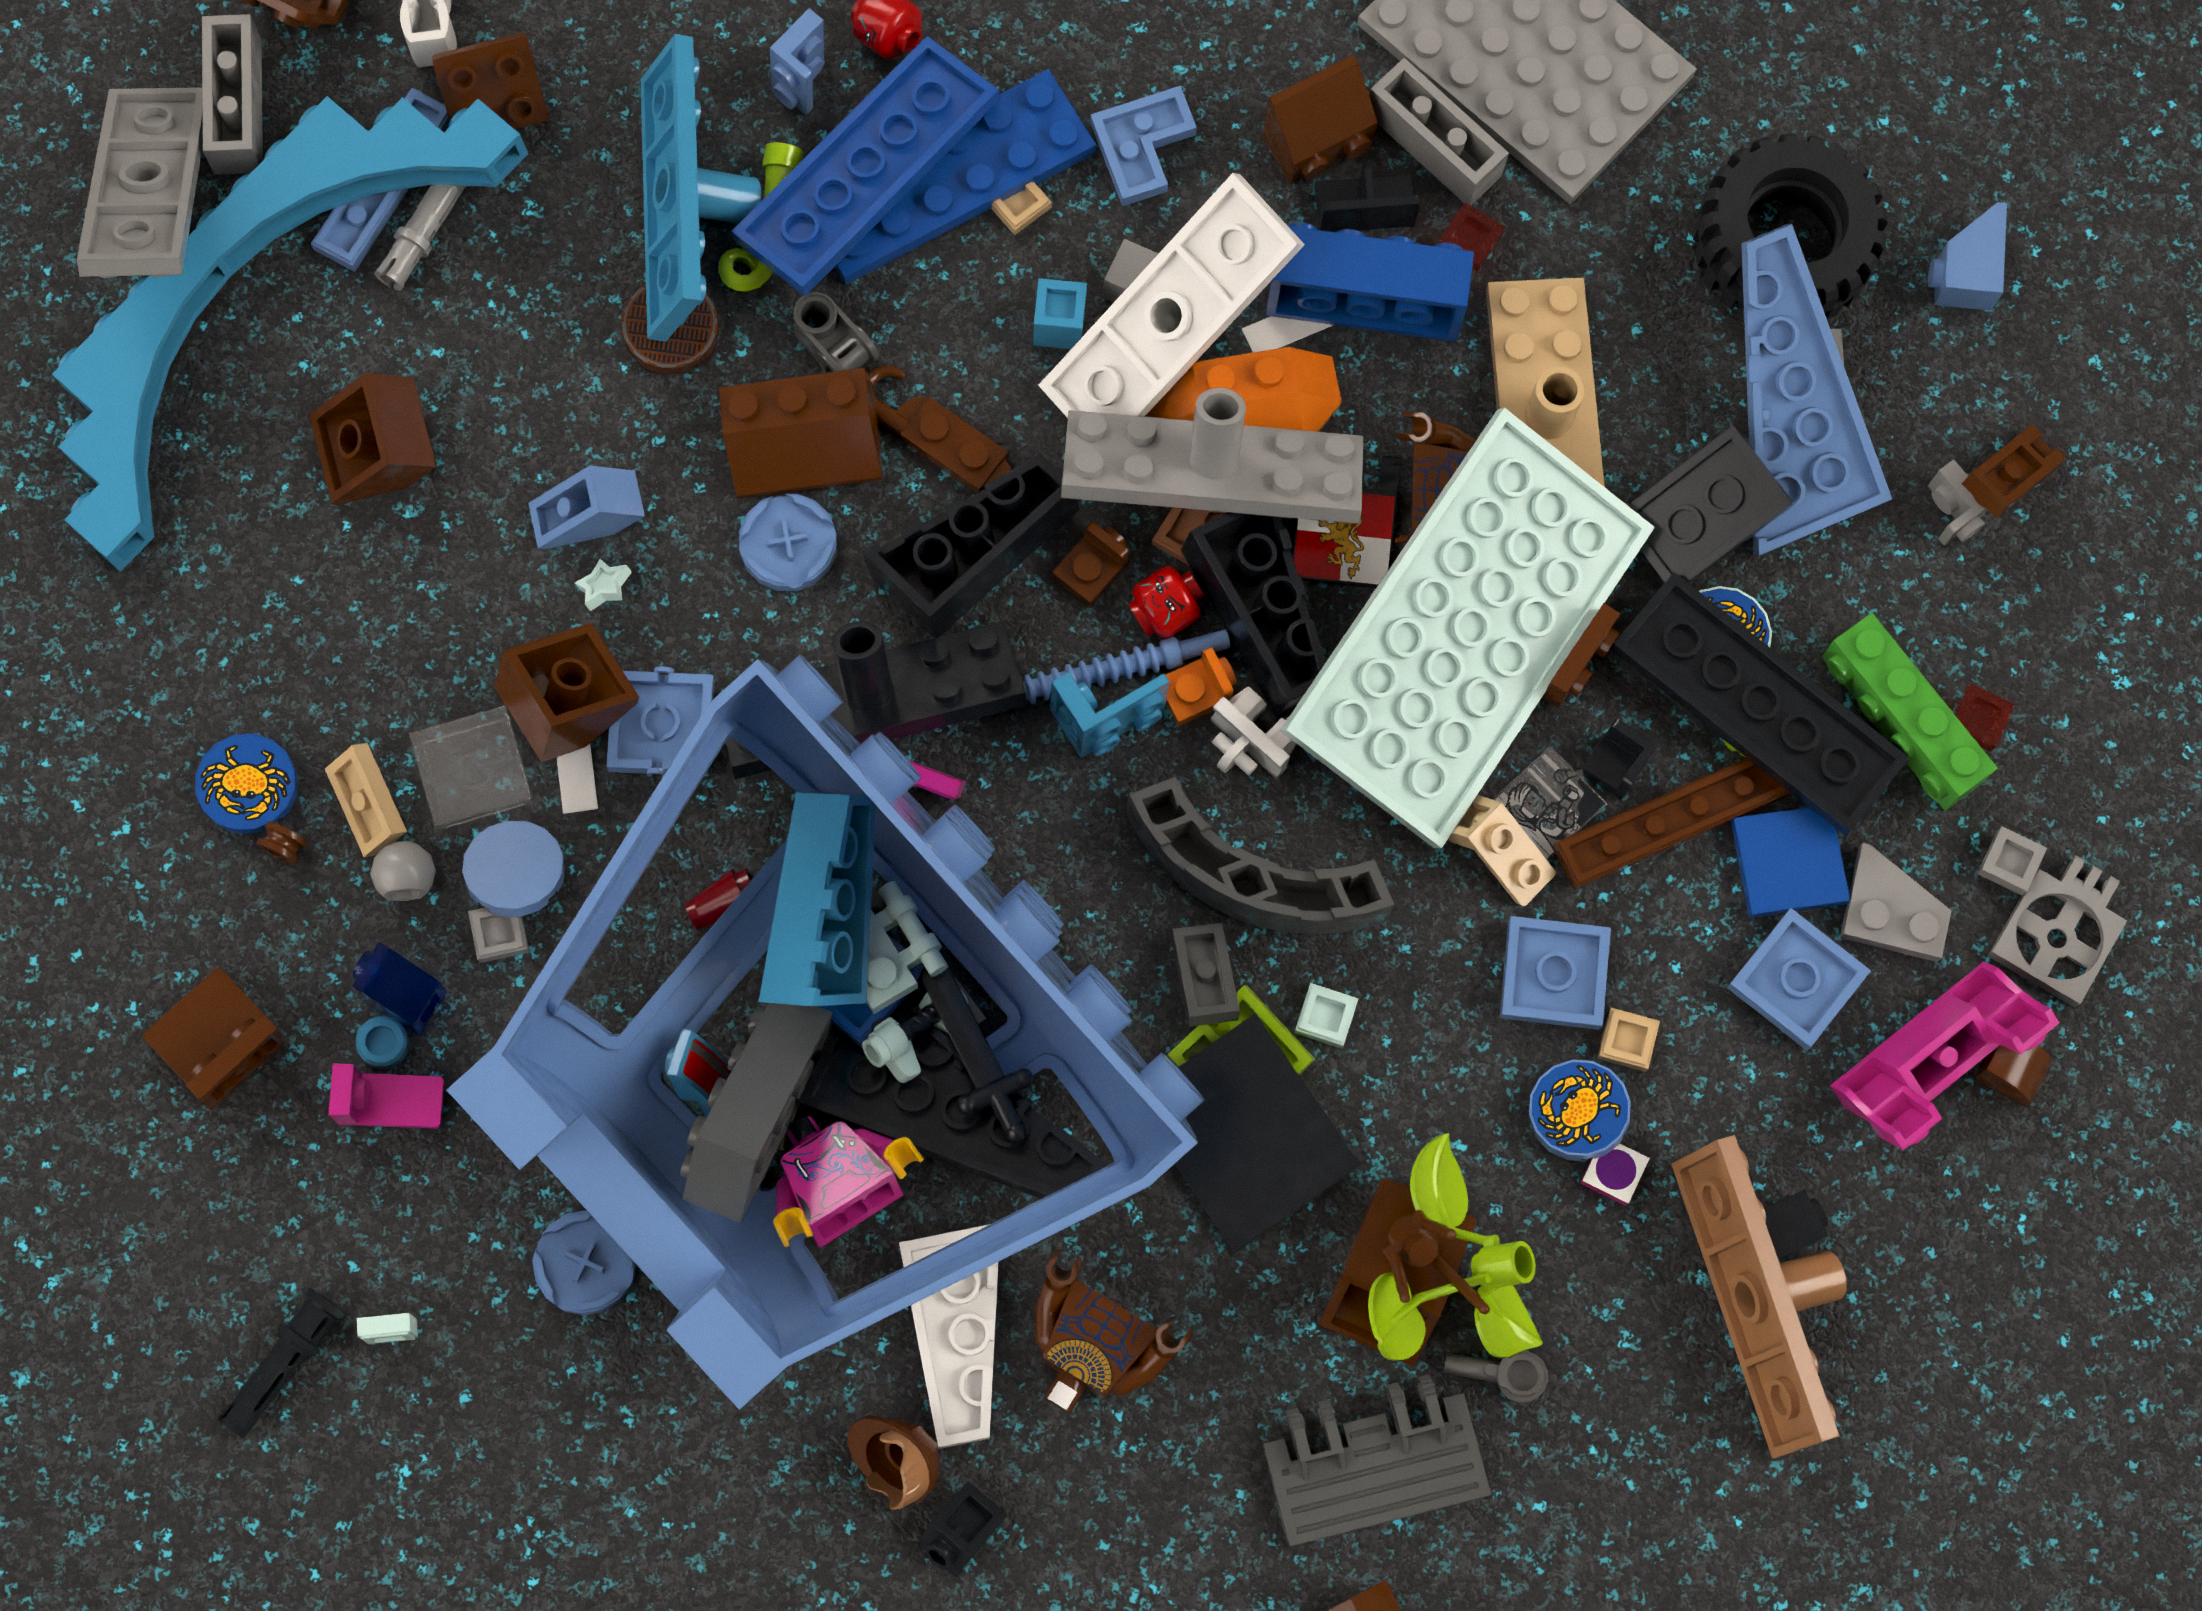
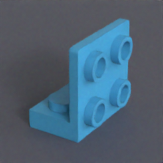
M1068 672L1052 681L1050 711L1080 758L1091 752L1095 756H1100L1119 744L1121 741L1119 736L1133 727H1136L1138 731L1145 730L1162 718L1163 714L1161 711L1166 706L1170 682L1162 674L1095 713L1094 710L1098 708V704L1093 693L1085 682L1082 681L1076 684Z

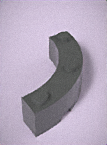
M1176 777L1133 792L1128 796L1126 814L1136 834L1157 863L1190 894L1234 919L1261 928L1310 935L1348 932L1388 921L1395 904L1375 859L1341 868L1313 869V872L1282 868L1277 863L1257 857L1239 847H1232L1210 830L1211 826L1195 810L1184 794Z

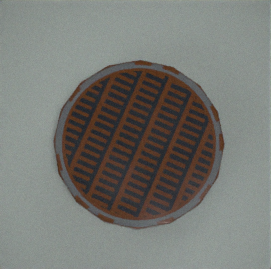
M646 284L641 286L628 299L621 316L622 336L630 353L643 367L661 374H678L693 369V365L700 363L703 358L705 360L713 352L719 337L717 310L707 293L702 304L696 306L686 318L685 323L679 326L666 342L647 339Z

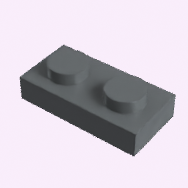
M1215 923L1172 929V944L1188 1027L1239 1020L1240 1009L1223 924Z

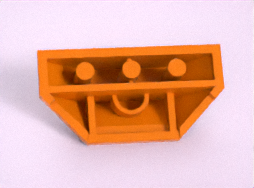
M1284 347L1195 362L1146 415L1147 417L1194 421L1195 406L1199 395L1212 388H1226L1238 393L1245 401L1244 425L1320 432L1332 414L1339 408L1342 401L1332 356Z

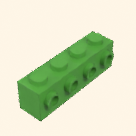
M1873 613L1833 640L1821 658L1827 664L1832 676L1846 687L1858 702V706L1864 716L1878 727L1890 743L1910 758L1907 761V765L1919 778L1926 793L1937 801L1944 811L1982 785L1998 769Z

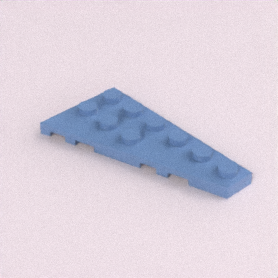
M1786 224L1741 243L1749 444L1795 503V505L1753 536V554L1758 556L1892 500L1792 224Z

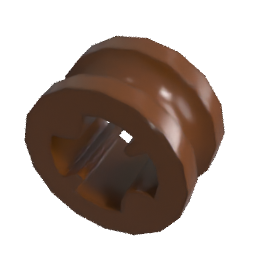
M268 821L265 825L267 835L264 838H258L256 845L270 855L289 864L296 865L299 861L296 853L300 848H306L308 841L297 833Z

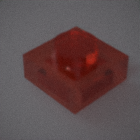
M1464 203L1439 239V243H1453L1459 245L1463 250L1473 251L1472 269L1478 272L1503 236L1506 227L1469 204Z
M1969 683L1960 698L1954 714L1980 747L1992 752L1997 747L2015 704Z

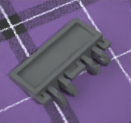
M1430 1375L1418 1377L1417 1390L1419 1398L1423 1403L1428 1425L1412 1429L1403 1389L1400 1388L1398 1382L1386 1385L1397 1435L1391 1436L1386 1414L1383 1413L1343 1423L1342 1428L1347 1443L1345 1448L1342 1446L1330 1400L1318 1402L1317 1416L1320 1426L1323 1428L1328 1451L1311 1455L1307 1441L1306 1426L1302 1414H1300L1298 1408L1286 1410L1287 1422L1297 1460H1290L1285 1438L1264 1443L1263 1448L1288 1548L1491 1496L1464 1393L1441 1399L1447 1422H1444Z

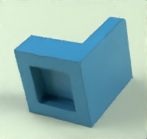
M1038 279L1033 346L1072 349L1082 338L1087 283Z

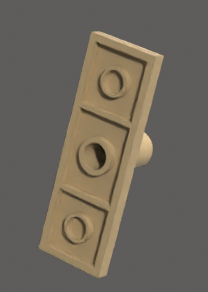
M1584 278L1488 282L1486 298L1497 410L1505 407L1605 487Z

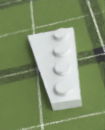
M988 1225L899 1242L903 1267ZM998 1262L911 1305L938 1449L990 1439Z

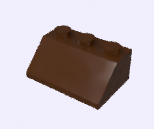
M865 368L719 387L723 437L738 499L883 480L875 390Z

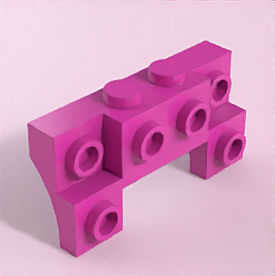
M1983 961L1837 1079L1830 1087L1845 1109L1867 1120L1878 1137L1904 1150L1908 1146L1923 1140L1927 1136L1929 1129L1942 1119L1933 1103L1930 1102L1999 1045L2021 1055L2026 1050L2033 1049L2041 1044L2046 1034L2057 1026L2059 1021L2051 1008L2041 1004L2025 993L1998 967Z

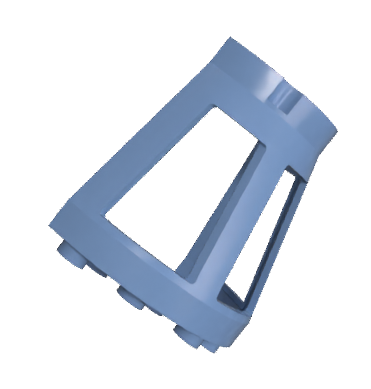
M800 654L781 672L764 660L757 659L708 704L495 1046L447 1089L448 1093L519 1170L537 1155L670 1300L679 1312L666 1331L739 1410L786 1367L1149 1187L1198 1143L1185 1117L1204 1101L1202 1095L1189 1079L1162 1052L1148 1065L1121 1032L1132 1022L1131 1017L1128 1015L1132 1008L1096 967L1090 964L1079 975L1075 976L1052 950L1060 942L1058 936L1062 934L1060 928L1064 923L1034 888L1025 880H1022L1005 896L981 870L992 856L991 853L996 849L978 826L956 804L936 821L908 792L921 779V776L897 747L880 731L875 736L872 734L860 744L830 715L843 701L822 675ZM728 738L734 739L748 749L796 792L867 795L875 803L873 868L887 883L895 881L904 895L912 897L918 907L916 914L1007 1015V1022L985 1037L1004 1076L1020 1068L1029 1069L1033 1075L1043 1068L1051 1069L1101 1136L1113 1156V1163L839 1300L824 1272L805 1245V1233L793 1236L789 1240L790 1246L786 1248L783 1246L773 1224V1220L776 1217V1185L771 1189H763L759 1186L741 1223L682 1200L687 1178L680 1176V1171L685 1157L692 1147L687 1144V1139L698 1114L684 1100H680L675 1090L663 1080L666 1057L671 1048H676L681 1030H691L697 1034L768 950L788 838L621 1034H612L587 1013L565 1000V997Z

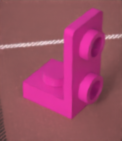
M333 1063L328 1115L338 1125L438 1129L442 1125L445 1081L440 1076L361 1073L354 1064Z

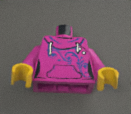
M802 1117L795 1121L787 1130V1136L795 1148L784 1154L780 1159L785 1174L776 1183V1217L773 1220V1224L785 1248L790 1246L789 1240L793 1236L805 1233L807 1238L813 1236L816 1244L821 1248L903 1196L891 1168L899 1179H903L907 1175L904 1171V1167L913 1161L921 1163L924 1160L911 1140L907 1137L892 1140L863 1128L853 1131L843 1121L835 1122L823 1131H821L812 1117Z

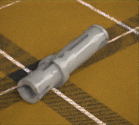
M441 184L430 186L406 226H400L394 234L395 243L374 273L378 280L390 288L394 282L393 288L395 290L401 291L405 282L420 258H426L432 250V246H430L432 239L466 186Z

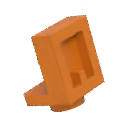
M1210 647L1202 651L1201 659L1166 674L1165 676L1170 682L1166 705L1177 727L1214 711L1213 707L1223 696L1229 701L1233 695L1232 686L1237 684V680L1228 660L1225 657L1218 659L1214 649Z

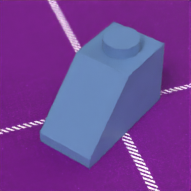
M1997 202L1949 240L1937 259L1932 258L1928 271V286L1935 288L1934 305L1988 311L1993 309L2002 296L2004 288L2007 203Z
M589 465L528 503L538 549H549L614 535L645 517L634 470Z

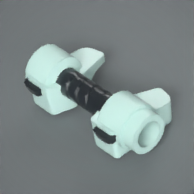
M961 990L963 996L965 997V999H966V1001H967V998H966L965 994H964L963 991ZM928 993L925 994L919 1004L920 1010L901 1023L896 1022L891 1017L886 1020L879 1018L873 1022L871 1026L872 1033L862 1043L867 1059L876 1067H882L886 1064L894 1077L902 1083L915 1078L921 1072L911 1040L932 1026L948 1033Z

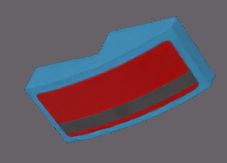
M684 1029L681 1030L676 1048L669 1050L665 1062L666 1077L670 1079L680 1100L697 1102L706 1117L711 1110L710 1107H707L708 1099L717 1079L720 1077L727 1080L731 1071L727 1070L728 1061L713 1046L693 1031Z

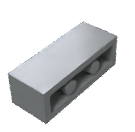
M251 14L202 16L203 152L214 175L251 173L263 161L261 37Z
M1405 58L1371 88L1369 97L1378 125L1466 206L1470 207L1502 176L1509 153Z

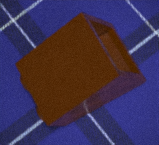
M1382 1177L1319 1322L1320 1326L1379 1351L1377 1346L1378 1340L1373 1335L1369 1319V1293L1377 1277L1381 1274L1392 1272L1390 1261L1383 1254V1249L1389 1245L1388 1235L1391 1226L1399 1218L1413 1215L1416 1211L1409 1186L1402 1183H1394ZM1466 1214L1464 1221L1455 1228L1473 1232L1477 1219ZM1436 1234L1439 1241L1438 1253L1457 1272L1469 1241L1457 1238L1450 1240ZM1402 1261L1412 1297L1418 1293L1450 1284L1443 1274L1431 1263L1419 1267L1410 1266ZM1448 1295L1423 1302L1416 1307L1425 1323V1337L1420 1349L1413 1356L1400 1361L1414 1366L1441 1316Z

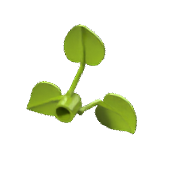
M1449 1133L1435 1137L1424 1146L1414 1162L1410 1178L1412 1201L1416 1211L1422 1210L1428 1218L1455 1230V1238L1484 1246L1472 1257L1471 1272L1473 1277L1464 1279L1471 1287L1481 1285L1477 1293L1490 1308L1487 1314L1480 1313L1476 1307L1474 1311L1476 1329L1484 1348L1492 1356L1504 1358L1542 1345L1543 1342L1514 1287V1285L1531 1282L1535 1275L1536 1264L1532 1249L1524 1241L1500 1244L1498 1235L1484 1236L1455 1228L1464 1221L1468 1211L1467 1189L1460 1167L1451 1151ZM1393 1272L1384 1273L1377 1277L1370 1289L1368 1310L1372 1332L1375 1339L1378 1340L1377 1346L1381 1355L1392 1361L1404 1360L1413 1356L1420 1349L1426 1333L1424 1320L1416 1307L1423 1302L1458 1292V1290L1450 1283L1418 1293L1412 1297L1409 1287L1410 1301L1402 1303L1396 1289Z

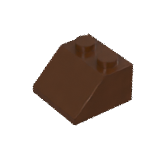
M1352 55L1269 97L1263 139L1290 184L1302 178L1313 180L1324 174L1330 168L1331 163L1345 156L1347 159H1354L1365 153L1372 146L1378 122L1355 56Z
M365 373L309 414L331 504L340 505L406 488L436 468L433 449L430 445L413 377Z
M592 623L504 650L494 685L495 690L541 762L585 748L632 709L640 698Z

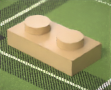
M368 743L350 746L325 768L364 857L377 855L382 848L395 842L407 832Z

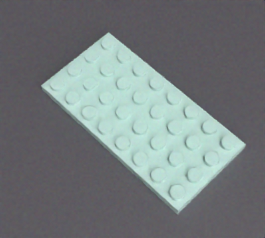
M1505 407L1498 409L1280 731L1433 848H1442L1546 692L1550 681L1603 603H1605L1655 527Z

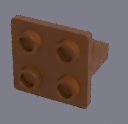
M518 33L432 56L449 121L459 110L469 108L477 99L482 101L513 129L548 120V112L525 33Z

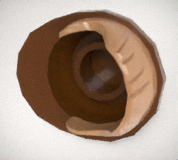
M871 1415L860 1418L853 1423L848 1431L847 1444L852 1459L867 1477L866 1485L868 1488L888 1496L890 1500L888 1507L892 1511L901 1509L914 1502L923 1501L935 1488L940 1472L937 1442L925 1431L924 1427L899 1419L888 1420Z

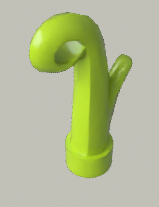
M773 142L766 144L762 169L765 171L764 198L802 161V149L787 143ZM734 248L726 251L718 263V273L721 280L729 288L736 291L747 292L760 288L773 273L772 270L745 249ZM735 262H743L752 272L749 275H740L734 271L733 264Z

